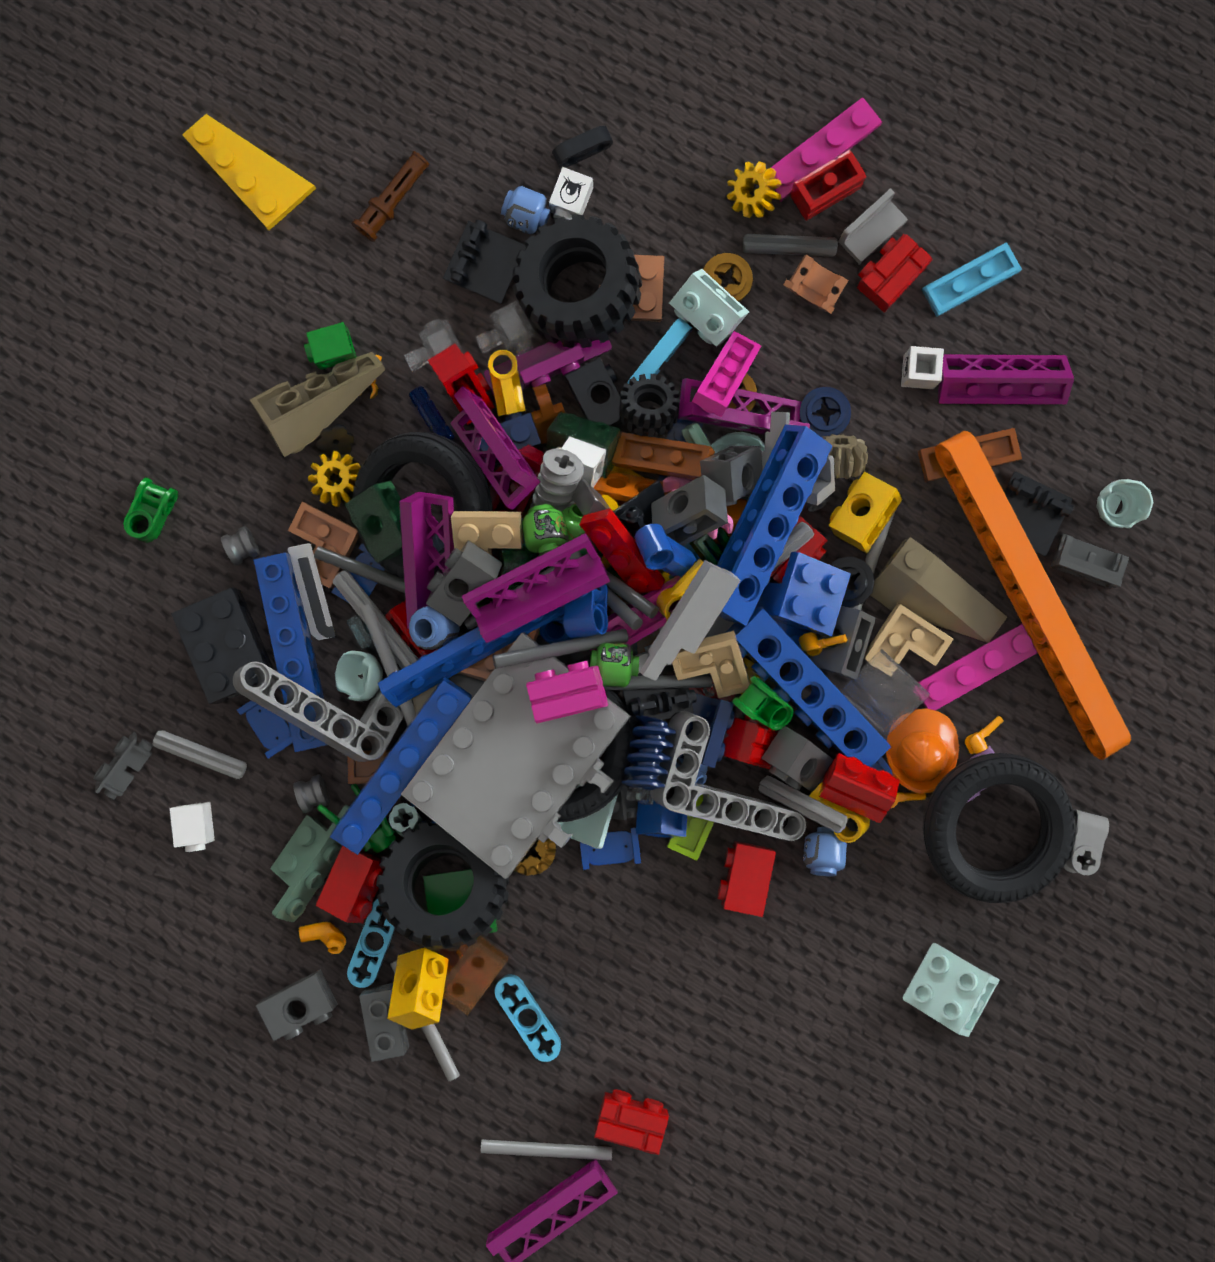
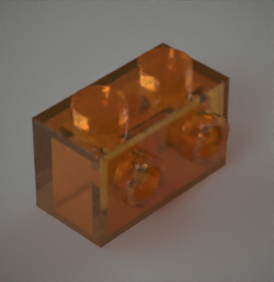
M481 935L476 938L477 943L469 947L466 944L461 945L456 952L460 958L453 967L449 964L447 967L443 998L467 1016L509 958V956Z

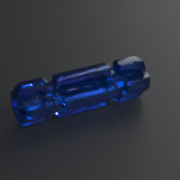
M420 386L409 393V397L415 407L418 406L417 410L430 431L453 440V433L448 426H445L446 422L433 401H429L430 397L424 387Z

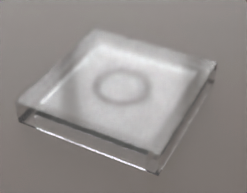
M883 649L860 669L857 680L850 679L839 690L884 739L930 695L924 687Z

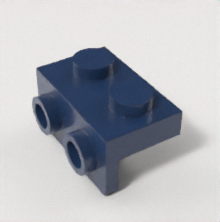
M696 693L697 702L692 703L694 714L706 719L710 727V735L701 764L715 768L716 762H720L724 755L725 743L722 742L726 730L731 728L734 721L735 712L732 711L734 704ZM693 722L687 725L686 736L692 732ZM681 754L679 758L684 759L683 754Z

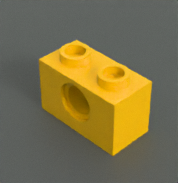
M864 472L859 480H854L850 485L847 493L848 497L842 506L836 507L833 511L829 527L835 536L868 553L901 503L902 498L897 488ZM861 507H870L866 515L856 516V512Z
M425 947L398 955L387 1019L411 1030L439 1023L449 959Z

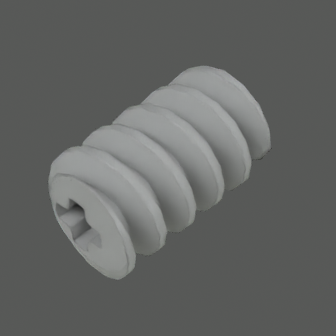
M564 449L546 451L543 455L540 473L538 474V479L541 482L535 487L530 508L537 505L550 504L555 509L562 511L575 504L572 495L584 473L583 463L575 454Z

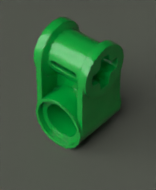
M145 477L139 483L134 500L124 518L123 525L126 533L146 543L157 539L167 516L174 507L178 491L174 488L166 489L153 483L152 479ZM143 519H148L149 526L147 530L139 534L137 532L139 522Z
M753 675L750 679L751 684L739 698L735 697L733 699V704L751 719L758 720L772 730L776 731L784 728L792 719L793 708L768 685Z

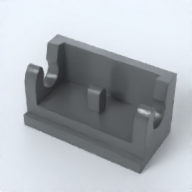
M1063 533L1061 534L1050 567L1112 589L1121 587L1129 557L1108 551Z

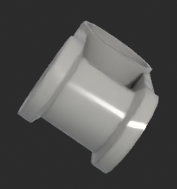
M1074 809V843L1070 852L1071 856L1063 868L1071 873L1091 875L1100 867L1104 843L1109 832V821L1106 817ZM1078 855L1084 857L1083 864L1077 862Z

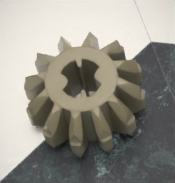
M831 434L830 436H822L824 440L833 445L829 455L834 458V475L836 479H849L850 476L857 477L861 475V472L865 471V466L868 462L865 441L856 439L854 435Z

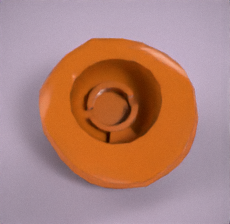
M924 708L901 714L891 725L887 735V742L891 748L886 752V758L893 777L899 779V783L913 792L919 794L933 792L938 783L957 764L959 741L954 724L946 715Z

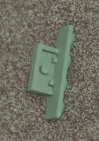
M345 805L337 817L341 819L350 806ZM306 815L270 868L289 886L272 911L276 918L295 922L303 914L315 892L324 883V879L332 869L342 847L340 843L330 838L331 832L336 826L334 823L328 829L314 817Z

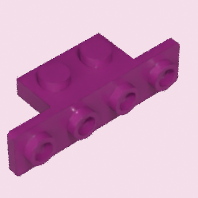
M559 340L556 344L548 342L516 357L521 388L524 390L531 386L547 385L551 382V377L562 373L563 376L580 368L579 364L610 351L612 345L609 340L604 343L595 340L592 341V347L582 348L580 343H575V347L568 348L563 347ZM508 360L493 368L499 374H507L512 368V363ZM486 370L484 376L493 393L489 370Z

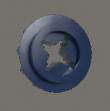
M819 387L812 390L804 397L800 406L801 421L810 424V429L820 437L840 434L847 427L851 418V407L848 399L842 392L831 387ZM822 400H824L827 410L838 411L829 416L827 426L821 416H812V414L820 411Z

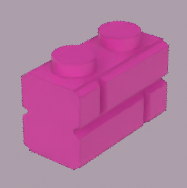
M588 661L568 665V673L556 675L555 670L552 669L534 674L536 681L528 682L526 687L536 724L608 706L599 667H589Z

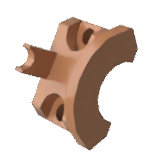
M804 255L791 279H786L783 285L804 300L832 314L835 309L833 306L849 280L827 270L815 262L813 258ZM801 268H805L806 273L804 275H801L800 273ZM833 287L837 288V292L835 294L831 292Z

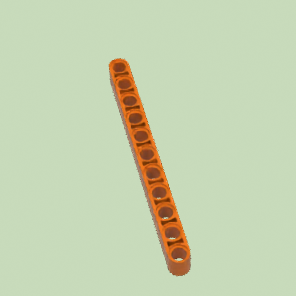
M962 431L935 447L936 459L1087 748L1096 758L1104 760L1130 744L1131 735L979 443L970 432Z

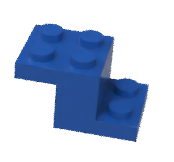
M791 552L782 583H768L756 606L763 608L802 650L798 639L803 634L814 632L817 635L832 636L851 573L800 552ZM768 638L763 639L759 643L758 651H767L769 647Z

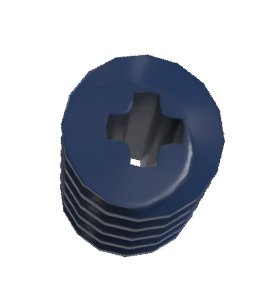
M636 716V722L643 726L634 727L632 733L640 739L631 741L629 746L638 753L627 755V760L635 766L624 769L625 775L632 778V780L622 781V784L645 790L665 788L666 784L657 780V776L667 775L668 771L659 765L660 762L671 760V757L662 753L663 749L673 748L674 744L667 741L665 736L675 735L676 730L670 728L664 720L648 716Z

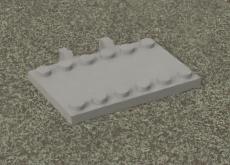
M521 633L507 652L540 645L525 633ZM556 657L494 669L401 793L403 797L504 879L511 875L537 839L544 843L549 838L561 848L566 845L573 834H567L561 830V825L557 822L561 816L558 811L578 785L584 786L587 781L589 784L594 783L600 787L601 793H605L614 780L600 770L604 763L599 757L631 717L607 698L608 706L536 724L526 685L528 682L536 681L534 676L536 673L552 669L555 670L556 675L568 673V667Z

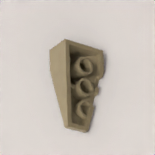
M370 352L336 364L330 373L318 375L315 371L307 374V381L290 387L288 381L278 384L250 399V402L283 456L286 457L289 454L300 452L306 445L313 442L324 428H327L385 371V367L375 354Z
M911 537L902 541L876 576L873 593L870 595L890 611L899 603L930 624L986 643L990 642L1007 619L1006 615L942 560Z

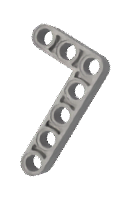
M250 662L240 667L233 676V686L241 695L358 762H367L380 758L404 717L400 706L395 708L381 693L380 688L376 695L372 697L359 721L263 663ZM247 670L257 674L258 685L256 687H251L246 683L245 673ZM276 688H282L287 694V702L284 705L278 703L275 699L274 693ZM307 704L316 711V717L313 722L304 716V708ZM379 710H382L387 716L385 726H382L377 720V712ZM335 721L341 723L344 728L342 738L336 737L333 733L332 727ZM364 738L368 739L372 745L369 755L365 754L361 749V742Z
M680 711L671 718L669 727L676 730V734L667 735L665 739L674 745L673 748L663 749L662 753L671 757V760L660 762L659 765L666 769L668 774L657 776V780L666 785L665 788L650 790L651 798L656 803L673 812L788 841H795L804 834L806 830L805 818L796 811L783 805L695 783L710 735L709 723L706 719L687 711ZM690 722H693V730L686 736V727ZM683 754V763L676 768V760ZM674 786V794L667 800L666 793ZM703 794L702 804L696 807L698 797ZM732 802L730 812L725 814L727 805ZM760 810L759 818L754 821L755 814ZM788 818V823L783 828V823L785 819Z

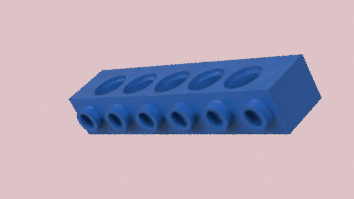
M784 425L717 564L718 567L732 572L741 580L719 614L720 617L727 621L747 626L750 617L755 612L756 605L764 588L769 583L771 573L784 551V546L798 522L799 515L807 498L813 491V486L819 473L827 462V457L833 445L807 426Z
M285 552L254 559L277 672L324 699L309 626L290 555ZM281 688L285 704L287 702V694ZM308 704L304 708L305 718L313 722L316 717L315 709ZM289 723L295 752L327 746L324 742Z
M756 606L755 612L750 617L747 626L734 623L726 631L735 632L742 658L747 655L754 662L751 666L752 670L762 680L766 681L769 678L776 685L773 691L785 702L791 701L797 708L794 714L807 727L812 724L818 730L815 736L828 749L833 746L840 754L847 757H855L863 764L872 767L891 748L890 744L763 608ZM768 638L769 647L767 651L759 654V643L763 639ZM786 662H790L789 673L781 677V666ZM811 685V694L806 699H802V690L806 686ZM832 708L831 718L823 722L824 712ZM853 730V738L850 742L844 744L845 735Z

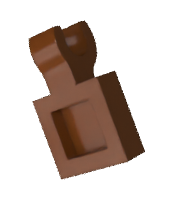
M546 384L533 387L540 410L531 412L541 444L571 435L562 402L555 405L552 404Z

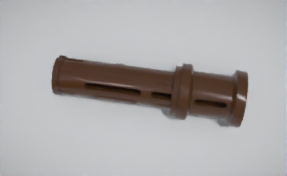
M413 151L410 158L379 197L375 196L368 201L369 207L359 219L352 221V226L367 239L375 242L377 239L376 234L386 221H391L394 218V208L411 189L423 171L428 168V161L418 152Z

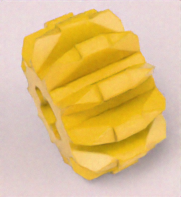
M759 161L755 167L751 162H745L744 172L738 168L734 170V174L738 177L736 182L733 180L727 182L728 186L734 188V191L727 195L729 200L735 201L732 207L733 210L736 212L742 211L743 216L750 218L753 213L756 217L762 218L764 207L769 211H773L775 207L771 200L781 199V194L774 190L782 185L779 179H774L776 175L775 169H766V164ZM754 184L759 185V188L754 191L755 196L750 195V191L754 190Z
M333 451L331 461L325 454L320 455L323 465L320 467L318 464L312 463L311 468L317 474L308 476V481L317 483L311 489L312 494H321L320 502L324 504L331 499L332 505L335 507L340 506L341 497L347 504L352 503V498L348 493L354 490V483L357 477L355 474L361 469L360 464H351L353 457L349 454H346L341 459L338 451ZM339 472L342 482L339 485L334 482V486H332L333 482L330 480V476L333 473L338 475Z

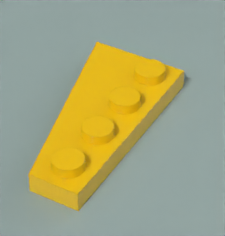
M207 114L182 134L268 230L272 229L316 189L315 185Z

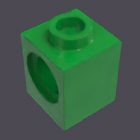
M344 322L306 332L309 343L304 344L307 358L310 363L314 362L320 370L356 358L351 335Z

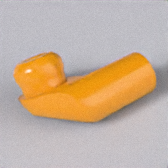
M320 922L299 927V936L302 943L321 940L331 954L341 953L346 945L344 933L330 922Z

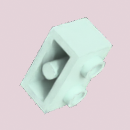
M703 269L692 273L669 302L675 308L674 312L679 318L687 323L690 322L699 330L698 335L705 342L714 344L716 347L731 335L749 313L744 306Z

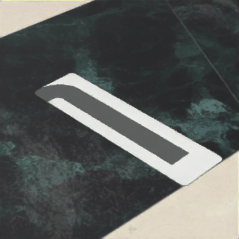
M310 543L289 547L288 553L291 558L310 633L317 640L335 637V631L312 546Z

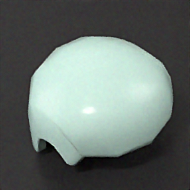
M1120 479L1111 482L1100 492L1097 498V509L1100 518L1109 526L1131 528L1139 521L1146 520L1149 517L1154 502L1151 491L1142 482ZM1122 501L1123 506L1121 511L1115 514L1120 502Z
M351 650L343 653L337 663L335 672L337 690L349 695L348 699L363 702L374 697L379 690L378 682L382 681L383 670L377 658L361 651Z

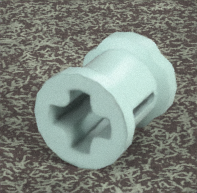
M407 803L394 806L389 814L391 827L402 837H404L403 831L409 827L415 831L420 828L419 822L423 821L417 810ZM405 814L412 818L408 820L409 826L407 827L400 823L404 821L403 815Z

